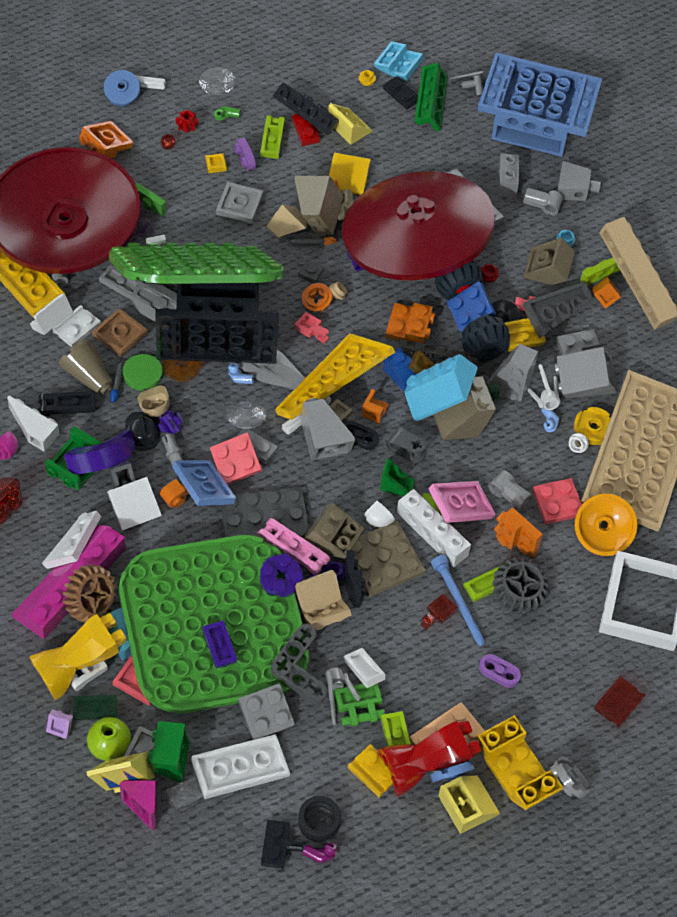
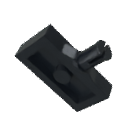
M267 820L261 866L284 869L285 859L289 851L303 852V842L290 841V822Z

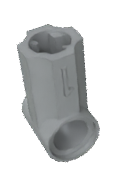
M528 187L523 203L541 208L545 214L550 213V215L555 216L559 211L563 196L557 191L546 193Z
M504 470L488 484V488L493 494L496 493L497 497L503 496L519 509L523 508L531 498V494L515 483L513 476Z

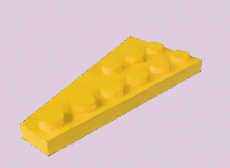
M349 333L275 409L277 415L293 420L300 415L303 403L311 398H317V400L325 399L394 354L393 346Z

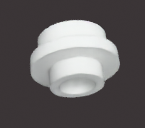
M575 433L570 437L569 447L573 452L582 453L587 450L589 443L585 435Z

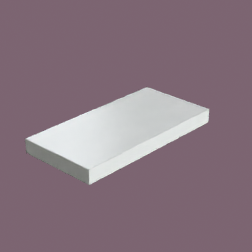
M276 734L191 757L204 799L290 776V771Z

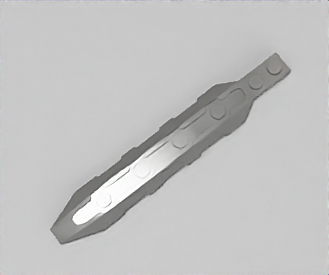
M111 264L99 277V282L132 300L139 313L155 321L156 309H176L177 293L162 285L127 279ZM278 350L276 364L237 363L244 373L254 374V378L263 383L295 389L305 379L286 356Z

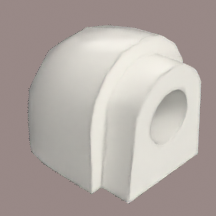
M378 501L364 514L367 518L366 521L376 528L388 526L395 521L393 515Z

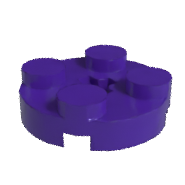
M288 554L275 555L268 558L260 569V584L272 596L274 594L285 598L293 595L296 592V584L303 579L300 565ZM277 572L284 573L285 580L277 579Z

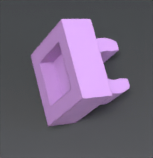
M52 709L48 716L46 732L67 739L70 734L73 715H67L62 713L61 710L56 711Z

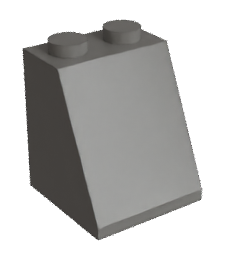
M604 347L557 356L558 363H555V370L557 375H560L558 389L560 394H563L566 398L617 393L612 358Z
M317 398L306 400L301 409L300 419L311 461L351 453L355 442L354 436L325 400H317Z

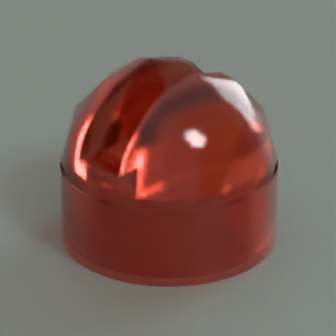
M165 134L161 137L162 148L170 150L175 147L173 135Z

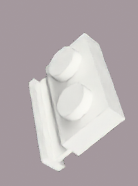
M80 305L52 330L72 347L91 334L101 324V321Z

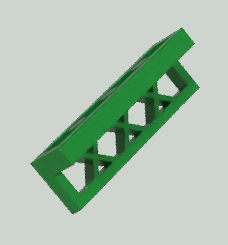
M438 62L422 67L415 114V123L418 126L430 123L435 131H441L448 78Z

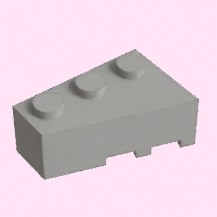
M519 344L495 368L486 386L506 395L511 400L521 402L531 384L538 351Z

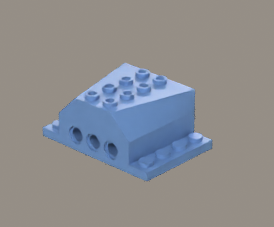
M495 53L478 104V111L495 115L491 139L562 157L568 133L586 137L602 78Z

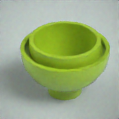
M114 717L99 719L90 727L87 734L89 751L96 758L104 761L124 756L132 741L128 726L122 720ZM106 731H111L112 735L106 736L104 735V733Z

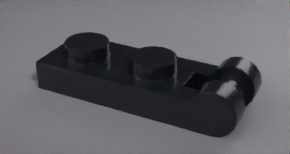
M95 391L45 393L38 396V403L40 404L38 411L44 417L53 414L96 412Z

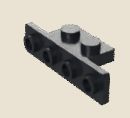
M284 82L273 95L277 101L326 135H329L338 123L335 117L326 112L327 109L321 104L316 105L313 103L314 100L307 94L303 96Z

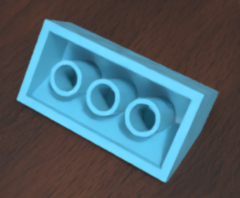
M459 354L410 376L406 383L405 396L413 420H422L467 400L478 367Z

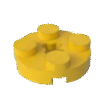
M589 407L583 412L580 411L576 415L573 425L575 433L585 435L589 445H601L610 421V414L598 407ZM595 423L598 429H592L589 425Z

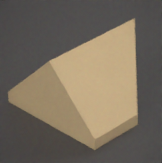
M281 205L268 223L267 228L280 239L282 236L305 229L307 222L302 216L301 211L296 207Z

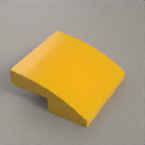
M334 153L329 176L333 180L338 181L340 192L349 189L353 195L360 196L365 190L371 159Z

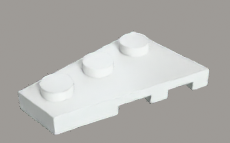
M97 511L81 514L42 562L44 567L49 569L76 562L98 524L101 515Z

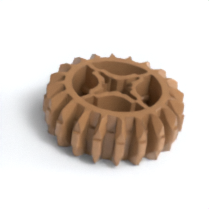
M89 564L87 566H80L79 570H73L74 576H67L69 583L64 584L67 590L62 593L66 596V599L62 602L67 605L65 610L71 612L70 616L80 622H86L96 614L100 618L106 615L107 611H113L111 604L116 603L113 599L114 596L118 595L114 592L117 585L113 583L115 578L110 576L108 570L101 566Z

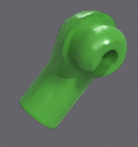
M222 106L214 112V117L220 121L228 117L239 119L241 110Z

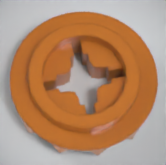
M322 283L311 284L302 293L303 305L307 310H311L314 313L320 310L324 311L326 307H330V302L333 300L330 288ZM319 292L320 298L322 299H319L318 302L315 303V300L313 298H316Z

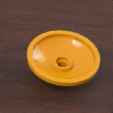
M598 494L587 499L578 509L574 522L575 533L579 542L588 551L601 556L616 555L617 551H624L634 540L637 532V518L631 505L623 498L614 494ZM602 521L607 522V527L604 529L600 526Z

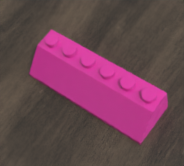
M96 525L79 559L76 562L54 567L11 614V617L45 640L69 613L65 610L67 605L62 602L66 599V596L62 593L67 590V587L64 586V584L69 583L67 576H74L73 570H79L80 566H87L89 564L101 566L107 570L126 549L125 537L109 526Z

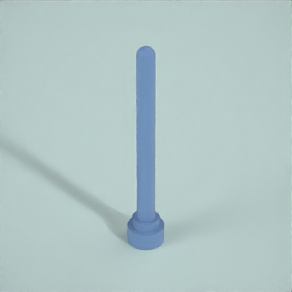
M446 555L434 558L431 564L435 571L441 573L477 645H484L485 640L448 570L450 563Z

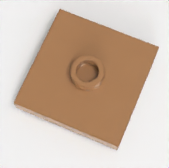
M120 308L92 331L93 337L120 357L124 356L148 334L146 327Z

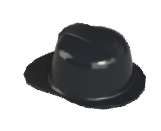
M133 412L127 417L125 427L126 430H131L135 441V450L143 452L154 449L160 441L156 417L147 416L144 412Z

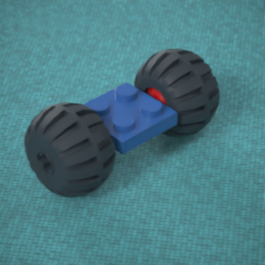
M472 260L451 273L435 277V285L440 295L449 300L447 304L460 333H462L461 342L463 350L473 360L487 362L488 360L491 361L494 358H498L508 349L510 333L506 324L494 316L496 315L495 310L482 284V270Z

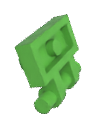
M378 683L368 688L364 684L353 686L360 697L359 701L355 699L348 687L334 690L339 713L348 711L349 716L341 717L342 726L351 725L353 727L358 726V723L377 722V719H380L381 715L385 714L384 709H375L376 705L382 704ZM367 707L368 712L356 714V709Z

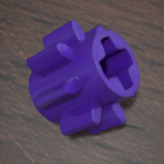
M169 410L159 417L161 421L158 427L162 433L175 434L182 429L181 422L184 419L179 412L176 413Z

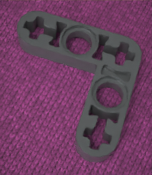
M303 624L295 631L274 659L271 672L274 677L308 701L319 704L325 700L327 695L326 686L297 665L316 637L315 628L309 624ZM306 631L309 632V637H306L301 644L299 641L302 634L306 633ZM291 646L297 647L299 655L291 656L288 653V648ZM286 659L288 662L285 665V670L278 671V666L282 665ZM300 675L305 679V683L297 685L294 683L293 677ZM309 682L312 683L307 691L304 690ZM320 689V695L315 697L313 695L314 691Z

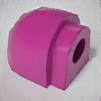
M8 431L0 436V459H10L18 450V440L11 431Z

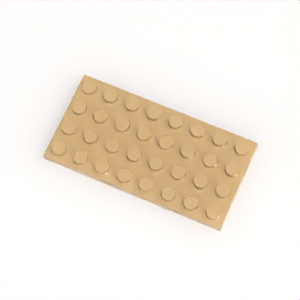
M628 370L581 501L585 502L590 497L598 494L617 495L631 505L637 518V524L658 532L677 479V389Z

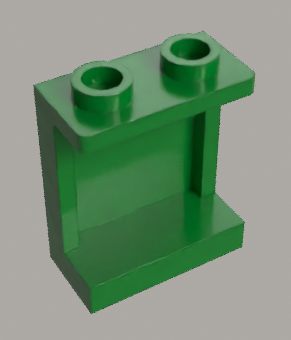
M74 426L69 431L70 439L52 460L47 458L44 463L46 473L50 477H57L68 488L74 487L79 491L94 472L82 474L69 472L64 455L75 447L94 446L102 442Z

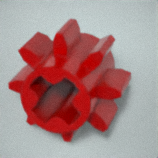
M189 110L179 112V117H176L178 130H182L185 133L195 131V126H199V119L196 118V113Z

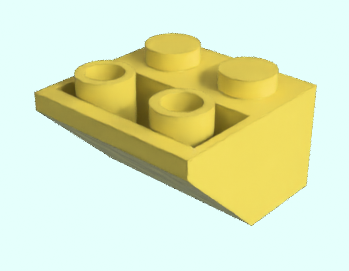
M478 775L460 776L440 787L438 796L460 834L500 814Z

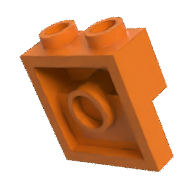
M112 121L84 126L79 138L83 146H87L90 150L101 153L111 159L116 158L118 151L131 149L134 143Z
M394 303L385 337L423 346L425 339L429 340L431 328H428V326L434 322L435 313L432 312L433 307L414 303L413 307Z
M513 507L507 512L503 511L496 520L499 523L494 528V531L497 533L498 542L502 546H507L510 550L517 545L522 554L533 558L538 554L543 534Z

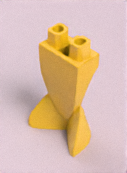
M111 613L100 618L97 614L89 618L64 646L29 656L31 663L40 674L54 700L65 694L74 678L76 670L96 665L119 653L118 647L127 641L121 629L111 635L108 632L109 629L117 625Z

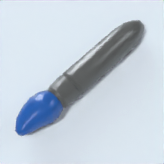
M122 362L118 363L114 375L112 391L110 392L112 403L116 402L119 397L124 366Z

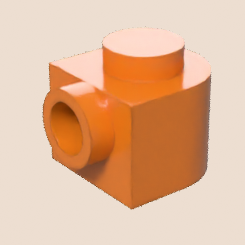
M177 479L168 483L160 491V496L170 508L182 506L186 500V495L189 494L183 483L180 484Z

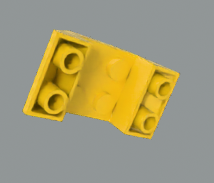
M514 715L477 735V739L487 765L511 801L527 810L563 790L551 770L547 772L544 770L525 742L527 733Z

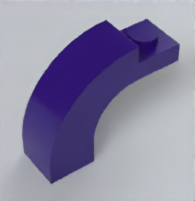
M124 430L107 442L88 447H75L64 455L68 471L73 474H82L117 465L132 457L131 452L136 449L135 441L131 430Z

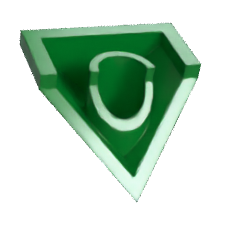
M387 458L381 476L380 491L405 496L413 490L415 479H410L407 476L408 473H404L398 465L390 458Z

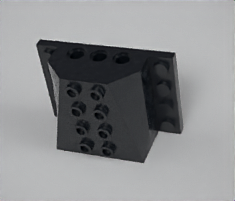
M259 283L177 284L176 309L162 308L155 310L157 360L276 364L279 313L270 311L259 312Z

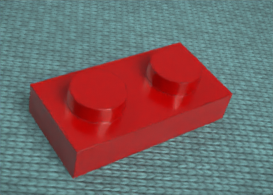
M297 114L292 115V121L301 145L306 146L320 143L315 126Z

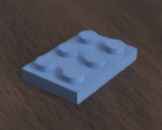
M211 460L174 461L172 468L197 506L234 504L235 495Z

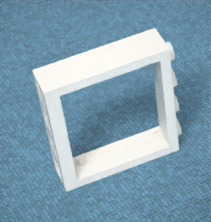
M617 551L599 632L674 651L677 645V608L671 635L611 619L623 566L677 579V565Z

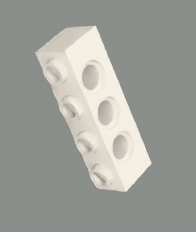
M414 489L398 501L397 513L440 555H446L453 568L469 556L471 544L449 523H446L444 518Z

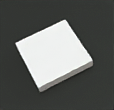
M147 477L107 491L121 530L162 516Z

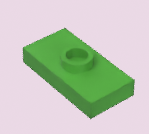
M136 183L141 204L145 208H150L160 216H163L166 213V201L141 184Z

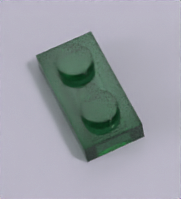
M117 695L73 696V720H95L105 717L118 718Z

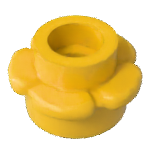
M370 70L360 72L358 77L360 83L364 86H371L376 81L375 73Z

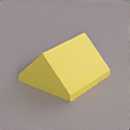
M332 103L328 106V113L338 120L334 129L350 145L373 131L349 108Z

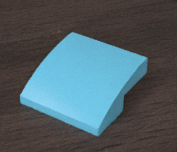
M391 41L375 61L374 67L407 82L424 60L423 53L407 50L406 44Z

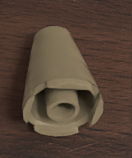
M84 339L69 349L71 353L68 356L64 354L60 359V367L89 389L95 391L96 394L102 393L104 395L112 389L113 381L91 340Z

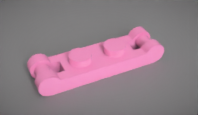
M270 518L266 522V527L264 529L261 528L257 533L258 537L264 539L263 541H267L283 553L288 554L315 576L321 572V567L327 565L330 561V557L273 518ZM272 531L277 532L275 535L271 534ZM313 556L317 558L315 562L310 560Z

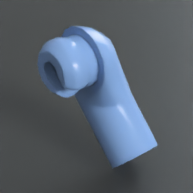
M237 363L229 364L228 375L235 383H254V374H243Z
M543 407L541 412L547 418L544 423V429L547 432H553L557 429L559 417L553 410H546Z

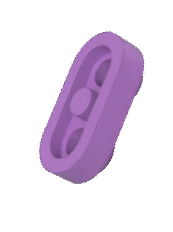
M244 137L236 139L234 149L236 154L241 156L242 167L246 168L247 171L256 169L255 159Z
M492 654L485 655L480 661L479 670L485 677L506 688H513L518 685L521 673L516 666ZM491 665L494 669L489 670L486 666ZM509 675V676H511L513 679H512V680H507V679L505 678V676Z

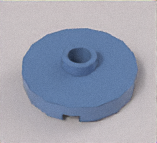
M118 70L106 78L104 93L112 104L128 106L138 99L140 83L132 72ZM120 85L125 86L123 89H119Z
M469 761L443 769L442 771L433 772L430 777L432 783L443 779H448V782L460 777V774L474 770L475 767L473 762Z

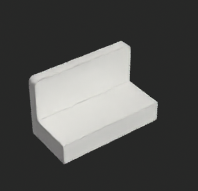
M60 294L34 315L35 320L30 323L33 330L45 335L73 313L66 295Z

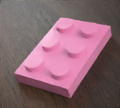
M478 481L432 484L428 488L446 523L492 519L496 515Z

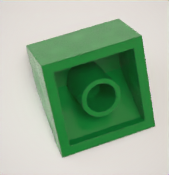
M158 721L157 729H154L152 733L154 747L153 750L149 751L148 763L151 764L153 772L173 781L183 783L190 744L186 726L183 723Z

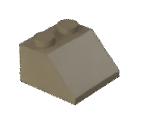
M563 238L532 247L523 277L550 285L565 282L568 279L575 251Z

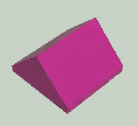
M122 781L120 783L122 801L154 830L156 828L157 811L156 781Z

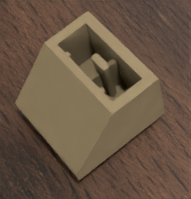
M332 502L319 514L303 539L329 556L345 558L346 550H351L364 527Z

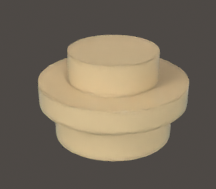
M336 282L329 286L333 298L340 300L345 298L347 290L343 284Z

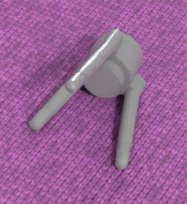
M331 668L326 671L325 676L328 684L332 724L336 725L334 690L343 688L344 683H346L357 701L360 700V697L350 682L348 674H343L340 668Z

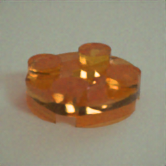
M162 360V371L166 377L172 380L187 382L197 376L201 369V361H183L186 363L181 368L180 365H176L178 361Z

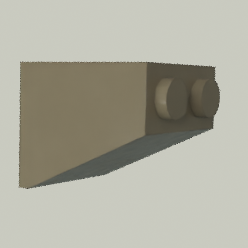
M295 176L302 216L316 235H333L343 200L342 193L330 176Z
M483 376L474 377L467 400L433 414L443 440L479 437L496 410Z

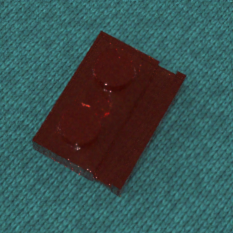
M620 676L598 701L594 710L620 728L642 702L646 694L639 692L638 688Z

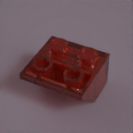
M2 477L0 479V525L7 520L8 515L13 510H18L22 505L23 497L20 481L17 478Z

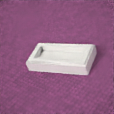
M363 648L344 656V662L366 688L385 680V673Z

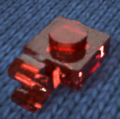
M442 594L428 605L427 610L429 613L422 618L423 622L420 625L425 630H428L437 620L443 624L457 612L458 607Z

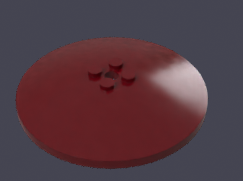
M75 147L42 150L18 160L0 175V251L10 260L25 268L50 274H67L91 269L109 260V251L112 250V247H125L138 226L140 199L135 182L119 163L101 153ZM64 217H69V218H70V219L67 220V221H61V220H60L61 218H64Z
M412 172L384 180L362 193L353 202L345 215L342 235L349 256L366 271L393 280H425L451 273L474 260L486 248L492 238L495 229V213L493 204L485 191L466 178L444 172Z

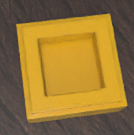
M224 153L205 156L208 173L227 171Z

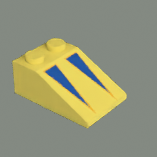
M149 751L108 760L86 771L87 776L106 791L114 789L115 793L120 792V783L122 781H150L155 778L152 766L148 763Z

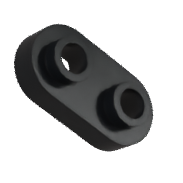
M354 421L343 423L350 432L354 433L352 434L355 439L354 445L365 450H372L378 446L379 435L375 430Z

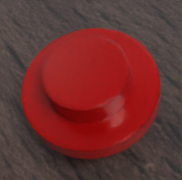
M486 264L481 268L483 281L494 282L497 280L499 272L496 266Z

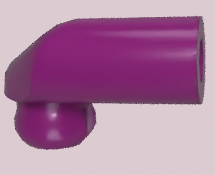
M327 843L324 848L318 850L307 844L302 855L318 863H323L336 856L337 846L334 843Z

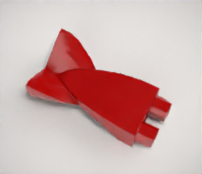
M469 721L450 723L417 745L399 744L377 750L382 761L390 771L397 797L410 791L421 781L427 772L443 770L468 762L481 751L477 740L467 744L464 738L465 735L473 732Z

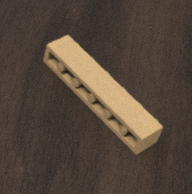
M625 217L605 224L599 233L654 330L674 322L677 319V305L673 303L668 289L664 287L660 280L659 273L655 271L649 256L642 249L641 242L634 235L630 223L626 221Z

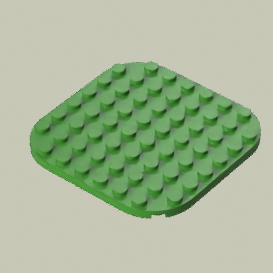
M229 242L223 243V246H216L215 243H204V246H197L196 243H185V246H178L177 243H166V246H159L158 243H147V246H140L138 243H128V247H112V250L109 251V261L125 278L137 281L139 277L140 281H146L147 283H260L274 281L276 276L277 279L284 277V268L281 264H278L276 260H273L272 257H269L262 250L257 249V246L238 247L234 246V243Z
M237 535L148 550L130 561V564L123 571L120 578L119 598L137 683L142 694L150 703L167 712L190 713L238 704L239 698L279 683L284 694L291 690L290 687L273 676L271 666L295 631L302 625L295 593L285 598L274 594L272 596L262 588L259 581L260 569L263 563L272 556L282 554L278 548L257 536ZM277 572L276 578L285 580V574ZM224 621L237 657V663L216 669L202 627ZM305 633L302 634V637L299 641L301 644L306 638ZM291 646L288 648V653L291 656L299 655V649ZM308 650L297 663L305 671L309 659ZM285 659L282 665L278 666L277 670H285L284 668L288 661ZM300 675L293 677L295 684H298L302 679Z

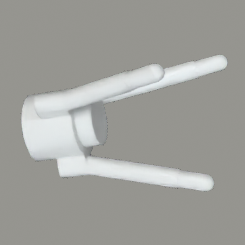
M540 364L539 370L546 390L541 393L540 398L530 388L527 391L536 400L540 408L544 407L546 410H553L561 403L557 376H554V391H552L543 366Z

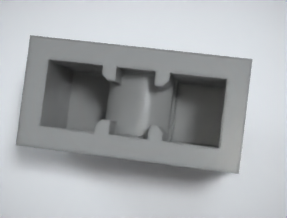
M501 153L498 165L497 196L516 197L519 184V155Z

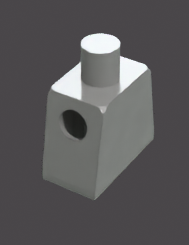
M563 161L557 192L562 194L563 200L585 201L588 191L599 193L601 182L590 180V169Z

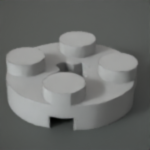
M562 756L554 762L550 769L563 782L562 788L567 795L571 797L574 794L582 799L590 793V790H586L589 785L576 766L571 768L568 765L571 761Z

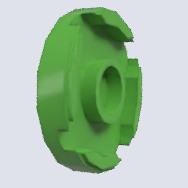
M148 354L132 356L123 366L124 380L132 389L138 391L156 387L162 379V365L154 356Z

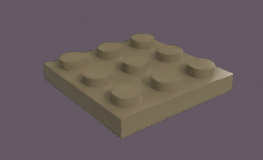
M398 521L359 536L351 548L352 551H355L354 559H358V570H362V578L366 579L365 591L369 597L426 573L423 564Z

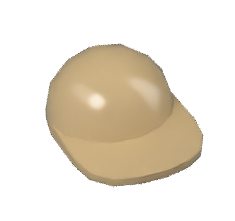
M160 385L147 389L138 395L139 406L147 416L153 418L160 417L169 409L170 399L164 386Z

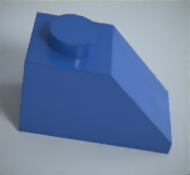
M399 347L395 350L394 354L384 360L383 370L405 392L407 380L410 376L415 375V373L408 368L412 359Z

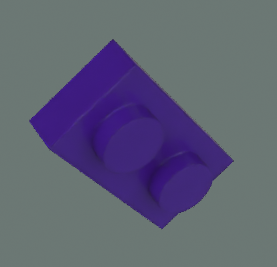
M224 621L203 626L202 631L215 668L237 663V657Z

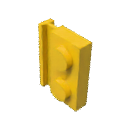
M529 318L505 323L510 333L508 352L513 351L519 344L530 348L544 345L546 342L545 336L538 338Z
M371 744L352 763L348 764L347 768L379 798L393 785L389 769Z

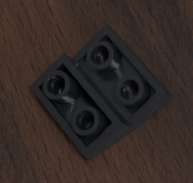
M346 550L345 586L354 608H359L360 601H364L366 579L362 578V570H358V559H354L355 551Z

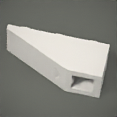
M8 396L9 409L27 441L45 452L60 435L57 422L52 418L44 417L37 409L29 408L20 399Z

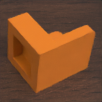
M608 276L592 288L595 297L605 309L621 298L619 290Z
M371 389L362 406L361 416L380 424L389 404L376 399V390Z

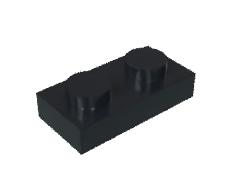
M397 76L383 84V89L406 110L417 104L418 94Z

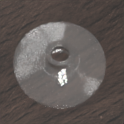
M222 66L208 67L199 75L200 87L209 94H225L235 84L233 73Z
M240 400L232 403L227 408L226 418L231 425L237 428L252 429L263 424L266 419V411L261 404L255 401Z

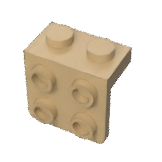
M333 570L296 584L295 588L303 620L306 624L313 626L315 630L323 629L329 624L340 622L352 616L350 608L341 598L337 576Z

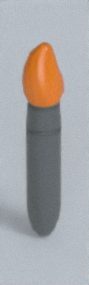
M329 236L324 238H294L290 240V243L293 245H331L337 242L335 238Z

